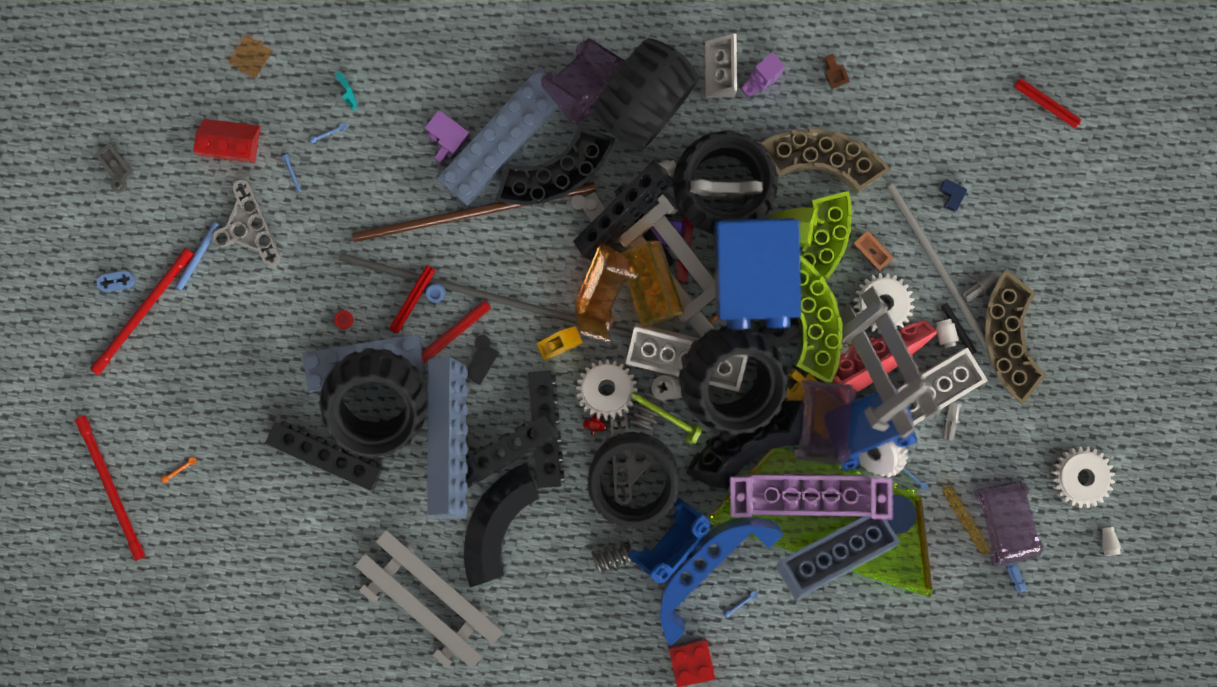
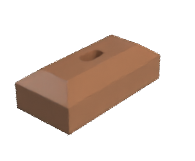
M868 230L853 243L878 272L893 259ZM870 249L875 252V255L870 252Z

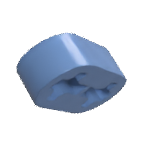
M127 271L104 274L97 279V287L104 292L129 289L135 284L134 275ZM124 275L130 278L127 284L118 282V280L124 279ZM105 279L114 281V283L108 284V288L102 285L106 281Z

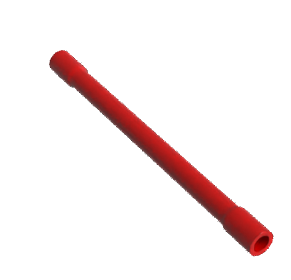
M186 247L182 250L173 265L103 354L90 367L92 372L97 375L102 373L109 364L110 359L180 270L190 261L194 253Z
M86 415L75 419V423L85 441L112 504L133 559L137 561L146 557L94 439Z

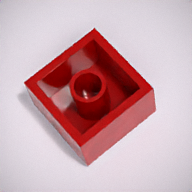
M706 638L668 646L677 687L716 679Z

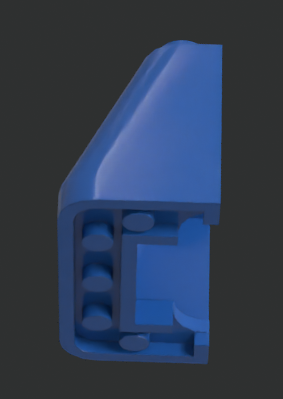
M878 391L827 413L825 417L838 460L845 472L859 465V454L893 441L899 447H908L917 443L915 431L904 439L901 438L892 419L887 421L889 427L884 431L871 427L864 411L869 407L877 409L883 404ZM907 406L905 409L913 423L910 407Z
M677 497L674 504L676 512L671 516L676 523L652 550H649L646 546L643 548L644 551L632 549L627 555L658 583L665 582L710 529L709 521L679 497Z

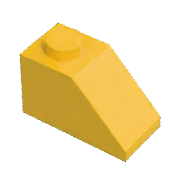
M573 326L561 330L536 344L543 361L571 350L583 344L577 327Z

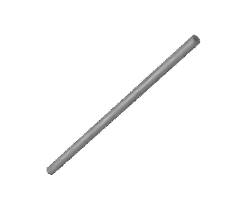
M894 183L887 186L889 192L984 349L987 350L983 330Z

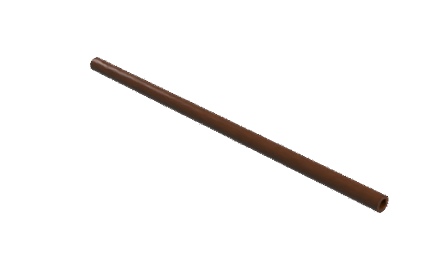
M594 182L586 183L561 198L595 192ZM496 202L354 232L352 237L354 242L528 205Z

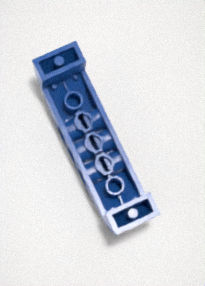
M742 517L718 525L703 537L666 580L661 598V624L664 636L670 646L685 633V621L674 609L751 532L770 548L783 535L781 527L776 522L758 517ZM712 544H716V545H717V546L714 547V548L709 547V546L712 545ZM697 558L703 559L702 561H696ZM683 572H688L689 574H688V575H683L682 573H683Z

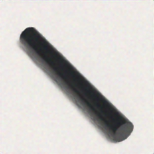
M943 304L941 308L947 318L951 319L952 323L955 324L957 334L965 348H968L971 354L976 353L975 347L949 304Z

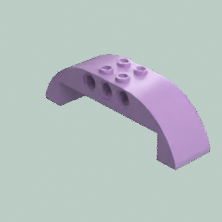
M756 474L731 477V517H751L752 515L871 516L872 519H892V478L853 474Z

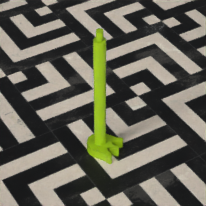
M631 393L630 396L635 401L687 431L688 433L684 440L690 444H696L702 431L700 426L694 424L691 427L639 394Z

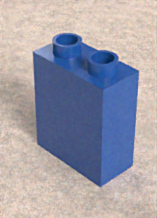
M795 218L715 220L717 317L720 320H726V328L747 329L750 328V319L766 318V327H789L790 317H801L799 220Z

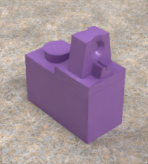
M772 52L755 67L753 73L750 74L749 80L741 88L742 92L748 98L759 91L763 92L782 75L785 65Z
M439 110L425 127L428 132L427 136L434 142L439 140L437 147L439 152L434 159L440 164L447 157L450 159L453 156L455 157L471 136L466 129Z

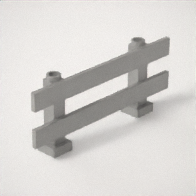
M663 194L658 198L660 203L657 205L654 202L644 212L645 216L635 224H632L618 240L625 248L630 245L679 307L681 311L677 314L678 318L683 323L689 320L700 336L703 337L704 333L715 329L701 311L711 302L716 306L715 278L665 216L668 213L675 214L679 208L668 194ZM652 226H654L704 290L696 299L692 300L643 237V234Z
M872 286L861 295L867 307L856 316L852 306L848 305L839 313L844 325L841 353L849 350L847 344L852 341L883 401V404L877 409L869 407L864 411L871 427L884 431L889 427L887 421L892 419L901 438L904 439L916 430L905 409L908 405L916 400L927 420L931 419L941 410L928 388L930 387L928 381L921 375L887 312V305L880 299L875 287ZM874 322L908 384L898 393L864 331Z
M386 530L376 543L393 558L383 569L365 554L355 567L372 582L369 586L364 584L359 591L374 604L381 597L378 593L383 590L438 638L445 647L442 650L438 648L433 656L446 668L453 662L451 657L455 653L473 669L483 656L466 642V639L476 629L490 643L494 644L503 634V631L486 617L489 613L481 606L476 609L413 554L416 550L408 542L403 545ZM402 566L466 621L457 633L393 578Z

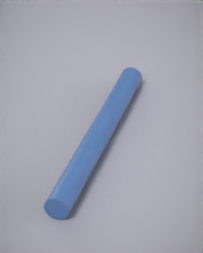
M216 222L212 223L175 288L181 291L209 246L213 233L220 227Z

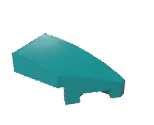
M339 71L334 76L346 89V92L341 96L354 111L358 108L355 94L345 76Z

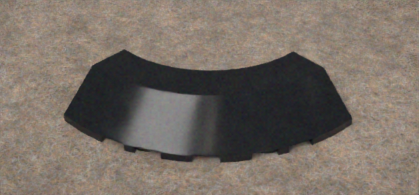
M579 127L567 149L552 160L533 167L507 164L495 201L515 205H535L557 200L572 193L589 181L607 159L616 138Z
M801 400L783 401L779 413L775 414L767 425L756 428L754 432L746 434L738 432V434L733 435L719 431L720 434L705 442L707 446L701 453L697 452L686 473L711 487L728 489L731 484V477L736 476L748 462L758 455L778 447L799 446L805 431L804 402Z
M527 462L499 478L485 492L471 516L464 544V564L470 587L492 581L506 574L503 562V543L506 532L515 516L523 508L540 499Z

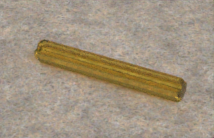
M945 487L942 490L944 496L982 555L989 553L991 548L953 487Z

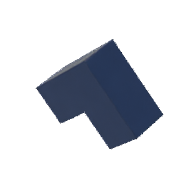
M945 179L939 189L940 192L949 196L944 207L956 212L968 189Z

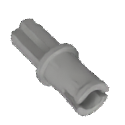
M991 272L982 280H977L975 285L962 293L964 299L970 302L980 294H985L987 289L997 283L998 276Z
M955 402L949 404L947 417L944 418L946 423L943 439L954 440L957 423H960L958 418L962 404Z

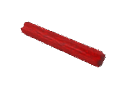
M1022 78L1015 83L1014 87L1073 128L1080 124L1081 118Z
M425 266L391 323L389 329L392 332L399 333L435 273L433 267Z

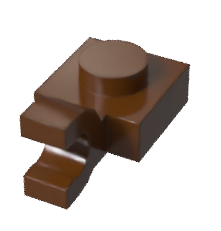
M833 54L823 59L826 67L829 69L824 74L831 90L850 82L843 64L837 66Z

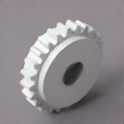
M879 273L877 279L872 275L870 276L871 281L868 279L864 280L865 286L862 284L858 286L861 291H855L858 298L853 299L854 302H857L853 309H858L857 316L867 308L861 295L873 286L879 296H885L889 299L891 305L887 312L894 325L901 329L904 327L902 322H909L906 317L913 315L909 312V310L915 308V306L910 305V302L915 300L909 297L913 292H907L906 289L909 285L903 286V279L896 281V275L890 278L889 273L885 274L884 277ZM875 322L872 325H870V332H874L876 329H878Z
M599 360L598 366L592 363V369L586 367V374H580L583 380H577V384L580 385L576 387V392H580L577 394V399H582L579 405H585L584 412L590 410L591 417L596 414L597 420L601 416H604L605 421L610 416L612 420H615V415L621 418L623 411L625 413L629 412L628 406L633 407L631 400L635 401L630 396L631 393H637V389L633 388L637 386V382L632 381L634 375H628L630 372L629 368L623 370L624 364H621L619 367L616 366V361L613 364H609V360H606V364H602V361ZM603 385H611L615 391L610 396H604L600 394L599 389Z
M891 441L859 454L858 457L861 466L867 469L868 472L874 473L875 476L877 474H880L881 477L886 475L889 478L891 475L895 476L907 464L905 460L908 456L905 453L908 449L899 447Z
M1077 447L1076 450L1070 448L1069 453L1063 452L1064 458L1058 457L1057 460L1060 463L1053 465L1057 468L1056 471H1051V474L1056 475V478L1051 479V481L1057 484L1053 487V489H1059L1057 495L1064 496L1062 501H1069L1071 506L1076 504L1078 508H1082V506L1090 508V504L1097 506L1096 501L1103 503L1102 497H1109L1107 491H1113L1110 483H1115L1114 480H1111V476H1114L1115 473L1110 472L1113 465L1106 464L1109 459H1102L1104 454H1097V449L1090 451V447H1084V449ZM1083 469L1089 475L1088 482L1085 485L1080 484L1078 481V474Z

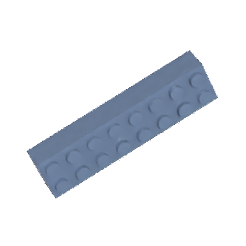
M540 66L437 178L439 182L468 207L569 97V91Z
M451 357L428 359L427 516L443 520L466 518L468 510L466 493L468 491L466 483V473L468 471L466 454L468 452L466 435L468 433L466 416L468 414L466 378L468 370L465 364Z

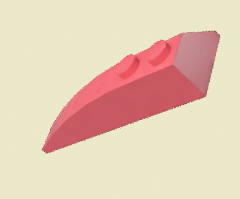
M925 320L901 328V331H898L911 356L937 334V331ZM874 337L869 338L886 373L888 374L898 367L883 337L877 339ZM850 344L848 346L849 350L840 354V363L830 385L831 389L842 400L873 383L854 344Z

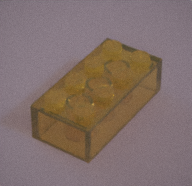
M648 241L617 254L641 328L654 326L684 314L661 241Z

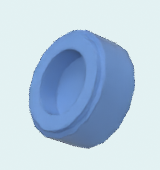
M432 283L426 289V297L431 302H440L445 297V288L439 283Z

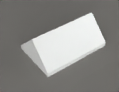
M736 34L705 41L706 97H735L737 92Z

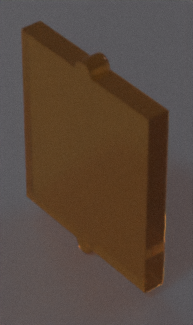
M246 35L229 63L240 69L241 73L245 72L255 79L273 51L262 45L261 41L257 42Z

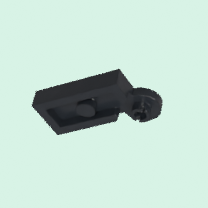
M480 335L476 338L475 345L479 350L467 368V378L479 385L483 382L500 353L490 347V339L485 335Z

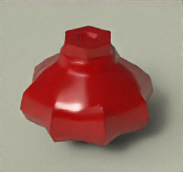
M594 414V416L584 421L583 428L591 430L590 435H594L595 432H604L605 424L601 421V418L597 420V415Z

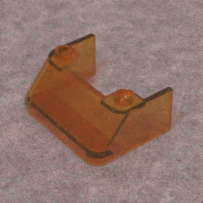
M603 244L599 246L576 300L575 315L579 334L608 342L610 339L608 327H611L614 322L611 309L624 279L628 280L630 277L636 279L637 272L632 260Z

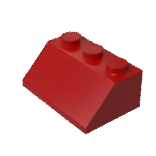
M203 119L195 134L193 152L202 157L255 163L261 126Z

